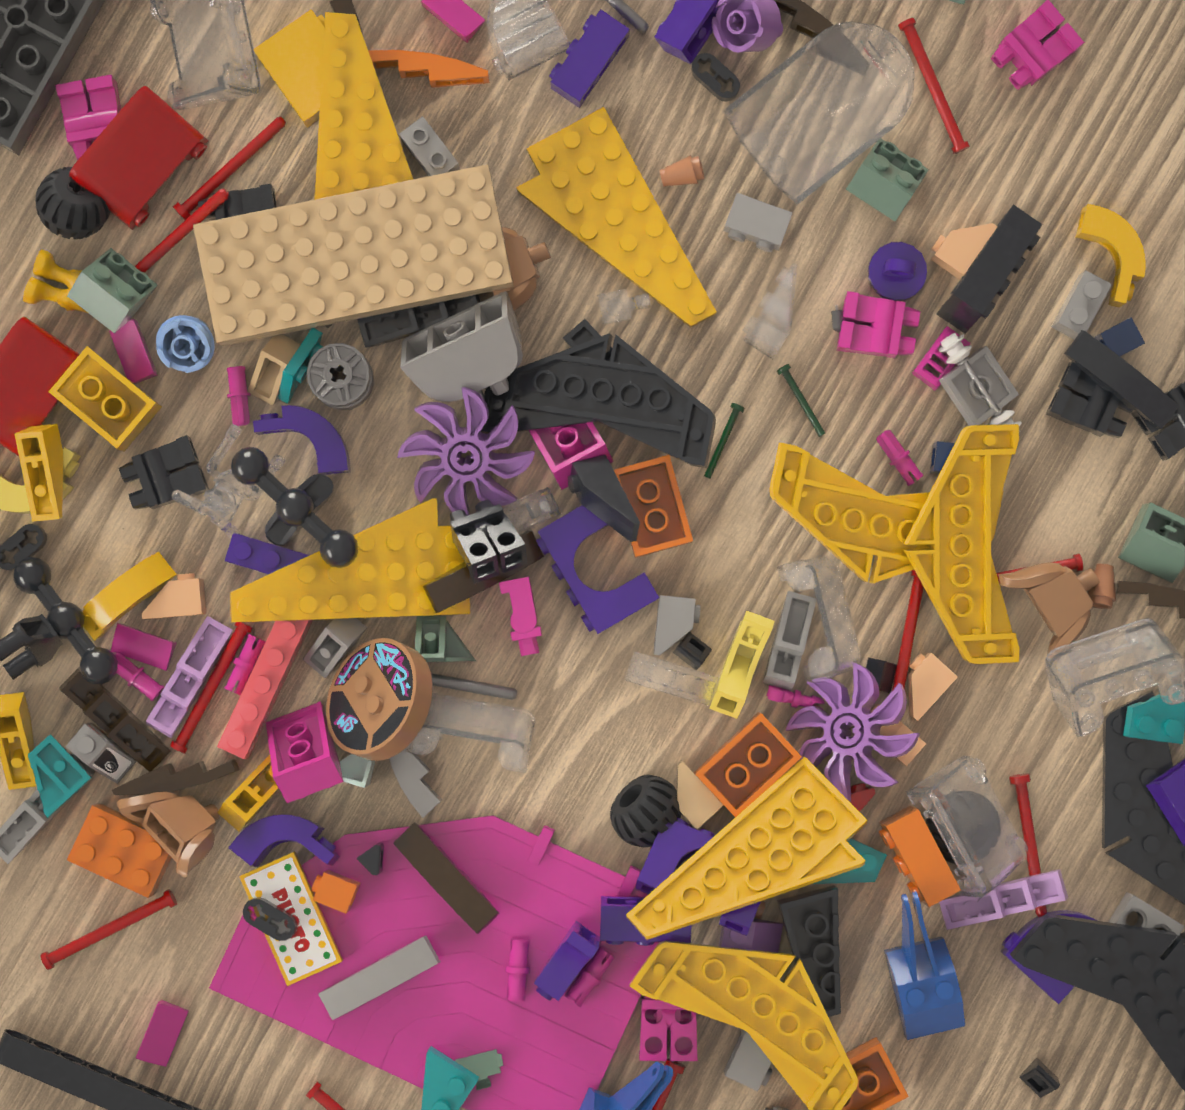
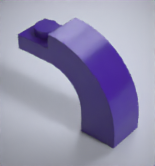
M283 405L281 406L282 418H278V413L262 414L260 415L261 420L253 421L254 433L257 435L297 432L307 436L316 451L319 474L331 475L351 472L349 453L342 436L320 414L304 407Z
M273 815L262 818L246 827L228 847L252 867H259L272 849L285 842H298L327 865L333 866L340 857L334 852L336 846L323 836L320 840L318 839L325 828L311 820L293 815Z

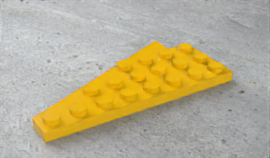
M325 12L314 200L413 180L356 15Z
M604 107L526 148L540 175L516 187L521 196L690 328L717 313Z
M432 498L354 534L353 536L358 543V554L354 562L346 567L336 568L328 565L321 557L320 551L230 592L231 623L470 614V598L439 613H435L423 587L465 561L453 543L451 526H438L437 498Z
M804 756L626 914V918L648 940L860 868L865 864V859L847 841L861 830L868 820Z

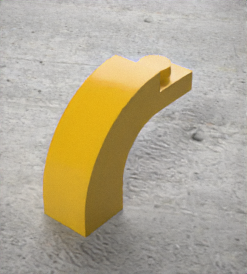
M1087 204L1081 210L1075 238L1096 242L1106 248L1111 254L1115 264V277L1108 305L1120 308L1132 299L1135 284L1131 283V280L1138 282L1145 276L1146 260L1143 245L1136 231L1123 217L1109 209Z
M159 551L123 573L83 607V627L94 641L102 637L132 608L162 590L168 581H171L177 575Z

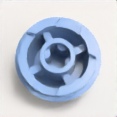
M179 315L169 318L160 326L156 335L157 354L168 368L191 373L205 367L213 357L215 350L213 335L207 324L197 317Z

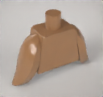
M502 227L514 287L493 291V294L495 296L506 291L515 311L529 300L537 287L536 280L540 278V274L536 264L550 259L551 255L545 242L529 248L525 237L519 236L513 229Z
M1052 562L1036 564L1012 573L998 574L1000 585L1024 589L1045 624L1053 633L1047 650V658L1057 665L1063 654L1080 637L1089 623L1090 609L1094 603L1087 591L1100 583L1098 577L1091 568L1076 576L1070 568Z
M156 792L117 801L120 813L133 821L143 823L142 826L177 863L176 873L184 878L187 877L194 867L202 862L213 848L215 840L213 830L216 825L215 821L219 819L218 808L214 804L203 807L191 795L180 797L169 792Z

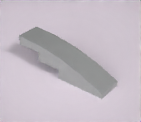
M70 754L91 777L96 773L75 754ZM36 790L0 828V857L9 864L75 795L51 817L47 818L43 811L44 808L39 791Z
M425 935L323 990L318 995L331 1019L334 1020L433 967L440 960Z

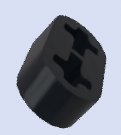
M710 53L697 55L692 62L691 68L694 78L717 99L724 102L735 99L740 89V82L736 75ZM698 63H711L710 71L714 76L710 75L707 71H704L702 74L699 73L700 65ZM719 78L725 84L731 81L733 83L731 88L733 92L725 91L722 93L720 91L722 85L717 79Z
M34 524L21 527L0 546V568L12 571L15 570V566L21 560L33 557L46 544L47 534L45 530ZM28 531L38 532L36 536L37 544L28 543L26 546L22 545L29 538L26 534ZM17 548L20 550L13 557L15 560L14 564L10 562L4 563L6 559L5 551L14 552Z
M256 897L244 905L243 917L245 921L278 941H286L296 933L298 927L295 917L270 901ZM258 904H261L263 906L261 909L262 913L269 916V918L266 919L263 916H259L254 919L252 917L253 911L250 907H256ZM272 919L278 922L286 919L290 932L285 931L282 934L277 932L279 926L271 922Z

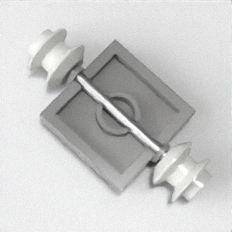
M953 333L942 340L940 343L943 347L939 349V352H947L949 355L946 360L947 364L957 363L958 366L939 379L967 424L969 426L980 425L992 416L993 418L989 425L1019 424L1020 426L1022 424L1021 421L1014 422L1011 418L1015 413L1014 410H1002V407L1019 394L987 346L981 347L971 356L967 357L972 346H964L961 341L964 338V334L957 336L956 333Z

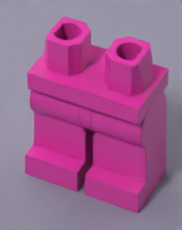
M1046 0L1033 14L1004 37L998 45L999 48L991 57V60L1000 69L1010 61L1015 65L1018 70L1010 75L1009 80L1017 90L1028 84L1033 86L1077 52L1085 43L1068 22L1042 43L1065 20L1049 0Z
M112 75L85 79L86 85L82 80L55 85L63 113L67 142L73 148L77 160L121 110L118 84Z
M847 291L842 316L844 321L841 323L836 351L884 356L894 359L897 355H913L916 338L901 336L902 326L917 328L920 311L905 307L906 302L875 298Z
M530 577L499 582L501 594H510L513 610L510 623L515 630L510 632L512 641L518 640L521 656L539 653L537 636H542L541 626H536L537 613Z
M646 996L641 997L639 1060L667 1061V1030H670V1061H698L696 1013L658 999L655 1000Z

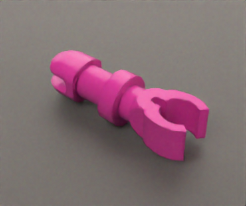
M769 685L766 695L769 700L791 703L790 706L795 708L798 706L819 707L814 705V703L825 704V701L820 697L813 695L810 697L801 694L799 690L791 692Z

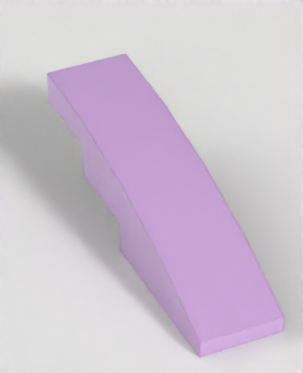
M209 616L206 617L177 663L176 670L161 692L160 699L146 720L147 725L170 738L174 736L233 633L232 629Z
M1059 869L952 896L940 901L939 904L948 930L1000 919L1009 914L1033 910L1038 906L1066 901L1068 895Z

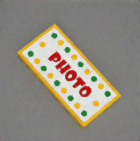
M295 851L239 876L249 900L256 897L264 898L293 915L297 921L298 928L296 933L286 941H278L265 934L287 986L343 961L319 904L313 901L315 895L311 891L312 888ZM261 904L253 907L257 917L269 918V916L262 913L261 909L263 906ZM272 919L271 922L279 926L277 932L280 934L285 931L290 932L286 919L282 922Z

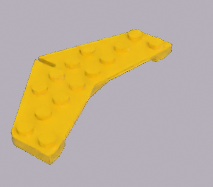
M1019 424L970 425L961 431L904 542L906 545L930 544V549L904 550L960 655L965 661L973 664L1019 662L1018 640L1016 633L1012 632L991 555V533L1011 457L1016 453L1018 446Z
M779 443L769 492L771 498L864 582H868L873 555L875 556L869 583H876L914 570L904 550L930 549V544L906 545L904 542L930 492L885 496L810 455L809 452L791 444ZM1002 491L997 514L995 517L991 533V541L993 540L995 535L1004 491Z
M663 941L654 948L629 984L631 988L641 995L664 1001L748 1032L809 1110H842L857 1088V1075L800 958L785 980H780L796 957L793 954Z

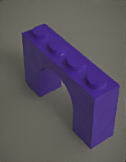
M581 505L538 531L540 538L536 542L543 554L546 555L550 552L556 562L551 567L559 581L565 578L570 586L566 593L574 607L580 604L584 610L585 615L581 616L589 632L595 629L597 634L659 599V596L645 572L611 591H596L581 582L574 568L575 553L585 539L609 526Z
M677 818L678 822L675 821L673 825L668 822L666 824L669 828L662 834L658 831L637 879L635 889L650 894L675 872L682 863L687 861L710 841L715 834L706 829H699L698 831L691 828L686 821ZM761 901L722 914L719 925L747 936Z

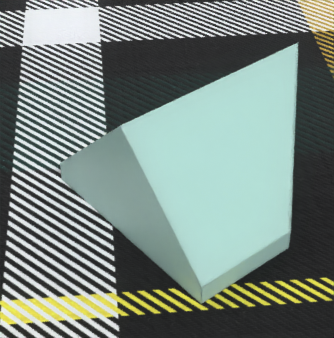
M353 754L345 757L340 761L343 782L363 788L369 786L375 761Z

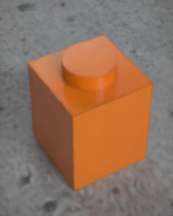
M326 870L323 876L318 874L311 889V891L315 892L313 901L346 914L352 907L361 883Z

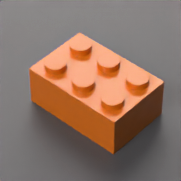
M670 455L614 470L640 521L637 540L630 542L635 558L693 542Z
M758 712L707 759L694 774L736 818L800 760L802 756L767 718Z
M98 803L91 806L67 861L149 898L156 893L172 857L142 826L143 823L133 821L120 812Z
M910 805L879 822L882 827L878 831L886 847H889L890 850L893 849L896 853V856L892 857L897 869L904 876L907 875L910 880L906 884L910 894L916 891L920 902L931 907L961 891L919 809Z
M877 1037L846 1053L857 1075L858 1085L842 1110H885L909 1097Z

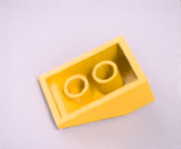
M88 346L49 390V393L116 449L123 452L126 451L162 408L161 405Z

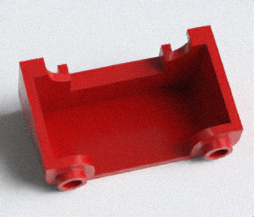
M143 86L131 97L70 170L69 177L85 190L87 189V191L101 197L106 202L109 211L133 230L135 226H142L148 219L150 214L147 212L149 209L147 203L185 159L187 161L192 158L197 160L204 154L207 149L206 143L208 140L148 86Z
M26 317L20 318L14 324L0 344V445L17 456L19 454L15 433L31 426L43 424L59 401L49 393V390L80 355Z

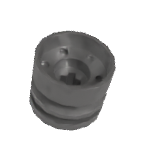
M344 343L329 344L319 349L310 359L307 368V380L313 394L328 407L337 410H352L362 405L370 396L374 385L373 370L367 359L355 347ZM343 368L346 378L344 380L338 379L335 382L336 378L332 375L333 372H340Z

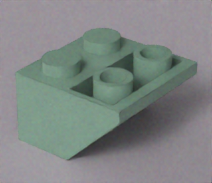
M879 138L846 190L893 221H896L929 169L924 167L919 160L911 158L898 150L893 143Z
M110 248L81 271L67 297L113 333H116L133 317L158 285L144 272H141L128 262L121 254Z
M1151 502L1142 504L1118 558L1173 583L1185 566V518Z

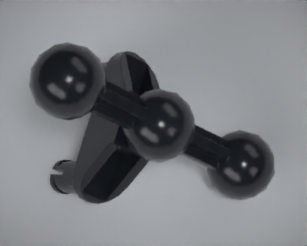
M246 447L234 455L231 462V471L235 479L244 485H258L276 502V511L265 526L266 537L271 543L279 546L285 545L304 528L320 543L321 557L328 565L342 568L354 562L358 554V543L353 534L341 529L332 530L316 515V512L329 500L334 492V485L329 477L323 474H316L309 477L298 488L288 489L269 472V461L263 451L254 447Z
M28 557L21 560L15 566L13 574L14 583L22 592L35 594L48 614L46 618L41 614L21 619L13 625V632L0 640L1 662L23 646L25 651L3 665L7 673L14 680L34 665L42 667L53 658L58 648L63 645L60 639H68L81 657L80 673L82 677L92 684L102 685L110 682L118 669V661L115 654L106 648L96 647L83 630L84 614L82 610L73 603L63 602L50 585L51 570L49 565L40 558Z

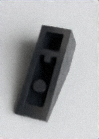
M606 454L573 462L571 475L568 476V486L571 493H576L581 505L630 542L636 541L640 521Z

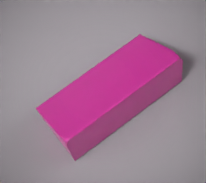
M421 0L422 6L466 43L486 21L462 0Z
M130 319L116 333L109 330L125 375L130 381L137 384L158 376L136 319Z
M117 623L111 652L120 653L125 657L167 671L177 643Z
M160 1000L150 1020L136 1059L166 1067L189 1010Z

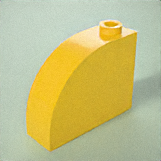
M312 9L253 49L260 62L307 128L319 120L325 27L323 15L320 14L317 17Z

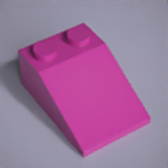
M593 422L528 430L561 490L569 487L568 476L571 475L573 462L605 454L610 464L613 462L608 448Z
M321 701L266 722L273 779L286 803L305 798L310 794L331 788L343 782L340 761L328 729L326 714Z

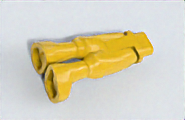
M41 249L35 259L33 274L44 279L63 283L68 288L60 289L31 277L25 287L23 301L28 304H37L42 300L57 302L67 311L76 310L88 313L67 297L82 270H66L55 263L53 254Z

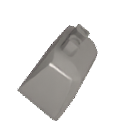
M506 291L501 292L405 338L402 341L401 369L423 393L436 401L451 402L463 399L462 387L476 391L484 400L485 395L482 389L489 386L495 395L507 392L509 390L507 377L520 365L523 356L520 329L508 293Z

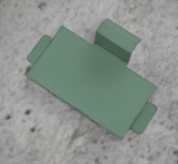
M497 1049L455 1060L479 1076L476 1090L491 1087V1081L488 1076L501 1073L500 1067L503 1066L502 1055L497 1054Z

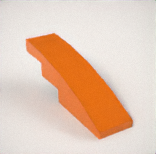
M368 50L374 69L399 67L401 78L429 76L431 88L490 83L488 70L458 59L406 50Z

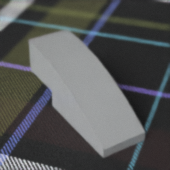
M791 591L787 592L763 683L792 690L796 682L801 657L804 653L816 598Z
M407 746L400 753L389 758L403 792L417 812L424 818L442 799L422 779L430 769Z

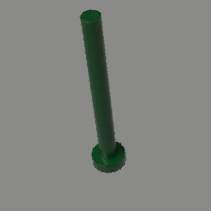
M786 364L780 367L776 372L778 375L782 374L818 436H822L825 434V431L790 374L789 369L791 366Z
M731 403L730 408L733 410L704 477L711 479L739 412L743 413L745 410L739 404Z

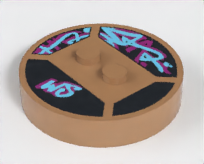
M388 638L370 640L352 651L337 670L327 697L326 720L329 732L335 743L344 751L371 761L385 760L404 750L421 730L431 705L432 677L426 660L415 649Z

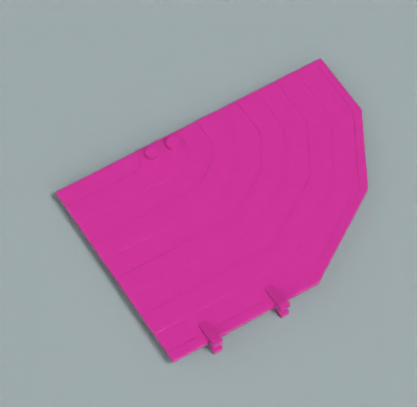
M491 815L419 825L454 864L464 871L500 913L479 934L449 906L393 844L410 826L345 834L333 843L336 846L334 852L340 856L333 866L327 865L316 855L301 865L311 888L317 875L323 876L326 870L361 883L352 907L346 914L318 903L343 961L287 986L264 932L247 923L242 915L210 984L209 989L422 1089L424 1086L426 1053L430 1046L454 1061L497 1049V1054H501L503 1066L500 1067L501 1073L488 1076L491 1081V1087L476 1090L477 1087L476 1085L461 1106L467 1110H579L588 1088L591 1087L598 1090L641 996L629 984L660 942L644 946L634 941H624L620 945H612L606 943V941H600L599 947L609 952L615 959L599 979L601 980L599 986L595 985L581 1007H578L574 1002L572 1003L565 997L566 993L569 992L581 975L580 973H578L559 1001L555 998H552L550 1001L541 996L536 991L538 986L534 984L535 979L575 921H578L600 937L601 896L646 897L649 894L635 889L641 872L640 869L630 865L626 876H623L550 842L555 830L546 825L543 826L540 835L537 836ZM377 843H383L382 872L379 875H372L356 858ZM251 906L250 909L253 911L252 917L256 919L257 916L254 912L253 907ZM425 935L427 936L440 960L438 964L334 1020L331 1019L318 995L320 992ZM510 939L530 940L527 961L530 974H526L525 1001L506 1000L509 974L506 973V966H509ZM591 959L585 964V966L583 967L584 969L586 968V966L588 965V963L591 961Z

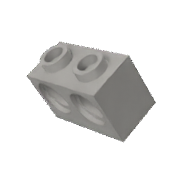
M423 116L399 134L403 144L428 176L460 170L457 160Z
M1128 892L1125 893L1109 920L1110 923L1127 925L1126 916L1130 912L1136 911L1138 921L1133 926L1151 929L1161 927L1163 930L1175 932L1177 935H1180L1185 927Z

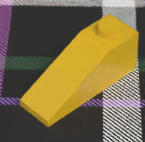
M58 424L28 427L15 433V439L32 522L62 518L63 448Z
M25 693L0 695V759L8 789L36 787L35 776L28 758V754L34 749V740Z
M270 754L223 802L217 812L238 832L256 816L279 790L273 779Z

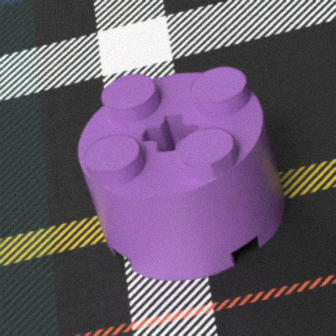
M719 0L715 7L719 8L716 17L712 19L714 36L722 47L728 48L732 52L763 51L769 48L783 32L780 11L774 0Z

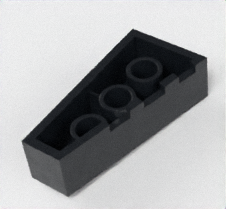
M1013 204L997 225L996 230L983 247V250L980 251L969 267L968 272L965 273L950 293L952 295L941 306L937 315L964 334L968 332L981 316L986 319L996 305L992 302L995 295L1001 296L1011 283L1007 279L1011 271L1016 274L1026 259L1022 257L1025 250L1031 251L1039 241L1040 236L1037 235V232L1043 224Z
M833 885L777 900L791 954L796 956L793 959L794 965L800 958L828 1017L841 1014L838 888Z

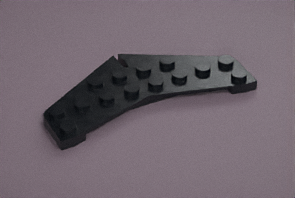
M609 333L516 368L507 377L509 390L501 395H495L490 386L487 387L485 390V402L488 407L489 416L481 432L485 434L490 433L511 405H513L519 420L517 432L598 421L691 466L707 468L716 426V417L708 407L616 334L611 358L608 361L613 337Z
M1148 691L1112 710L1103 720L1102 848L1105 849L1128 836V841L1105 853L1185 905V846H1183L1146 786L1173 767L1168 742L1123 736L1127 707L1138 702H1146L1155 696L1153 691Z
M1055 914L1042 916L1010 953L1012 958L1028 969L1123 1005L1176 1082L1185 1091V945L1182 938L1172 931Z

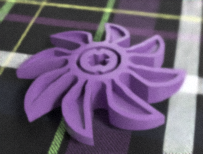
M462 387L467 427H460L458 425L456 412L452 407L440 402L421 404L415 407L414 410L435 425L447 437L442 438L429 430L418 431L410 435L402 443L397 458L418 455L439 456L440 459L424 462L420 466L414 481L416 497L422 503L435 483L443 475H449L452 478L444 491L446 505L451 512L461 509L468 516L470 512L466 496L467 481L474 483L477 498L480 501L488 499L494 506L497 504L501 506L511 504L517 500V497L497 483L486 471H492L504 479L518 476L530 466L535 451L509 454L494 453L492 450L507 447L513 442L519 423L517 411L511 405L490 433L484 434L481 430L489 416L487 404L476 391ZM471 452V456L467 455L465 458L461 456V453Z
M853 663L854 691L851 705L848 689L840 682L826 677H817L807 681L806 683L832 707V713L830 715L819 707L808 706L798 710L790 718L786 731L812 728L824 729L823 737L806 740L799 752L802 758L805 756L817 767L833 751V756L824 769L825 777L850 802V772L853 759L857 777L866 784L875 787H890L899 783L872 757V750H876L884 757L897 758L911 751L918 741L920 733L892 736L880 735V728L882 726L898 724L905 713L907 700L903 685L899 683L882 704L871 713V707L879 697V687L873 674L864 666ZM850 727H854L852 730L855 734L854 737H850L852 734L849 730Z

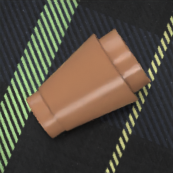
M690 155L659 170L664 187L669 185L698 184L699 180L705 179L699 156L692 158Z
M1096 564L1094 573L1100 583L1088 590V595L1094 603V608L1111 609L1113 602L1116 601L1114 566Z

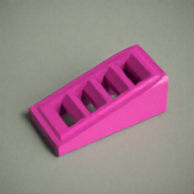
M948 326L945 327L912 371L914 376L934 391L941 385L939 379L949 373L955 366V364H947L946 360L948 357L937 350L939 346L943 347L940 342L946 336L948 337L956 333ZM963 338L962 344L969 346L970 342ZM935 355L947 365L945 368H942L930 358ZM928 364L939 372L940 375L938 377L934 376L924 368L925 365Z

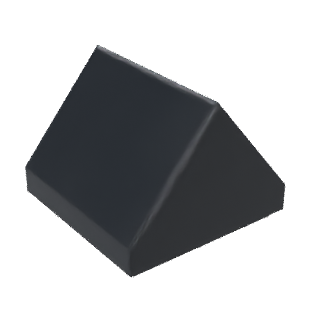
M688 632L673 653L697 670L712 649L691 632Z
M868 657L866 668L875 677L879 691L890 693L897 664Z
M377 843L356 858L372 875H379L382 872L383 843Z
M1038 1058L1019 1077L1040 1098L1053 1092L1060 1086L1059 1078Z

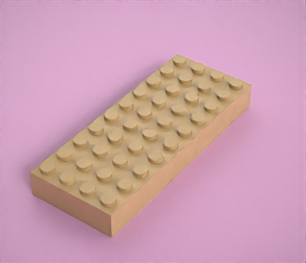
M488 164L193 224L216 343L221 346L514 287Z

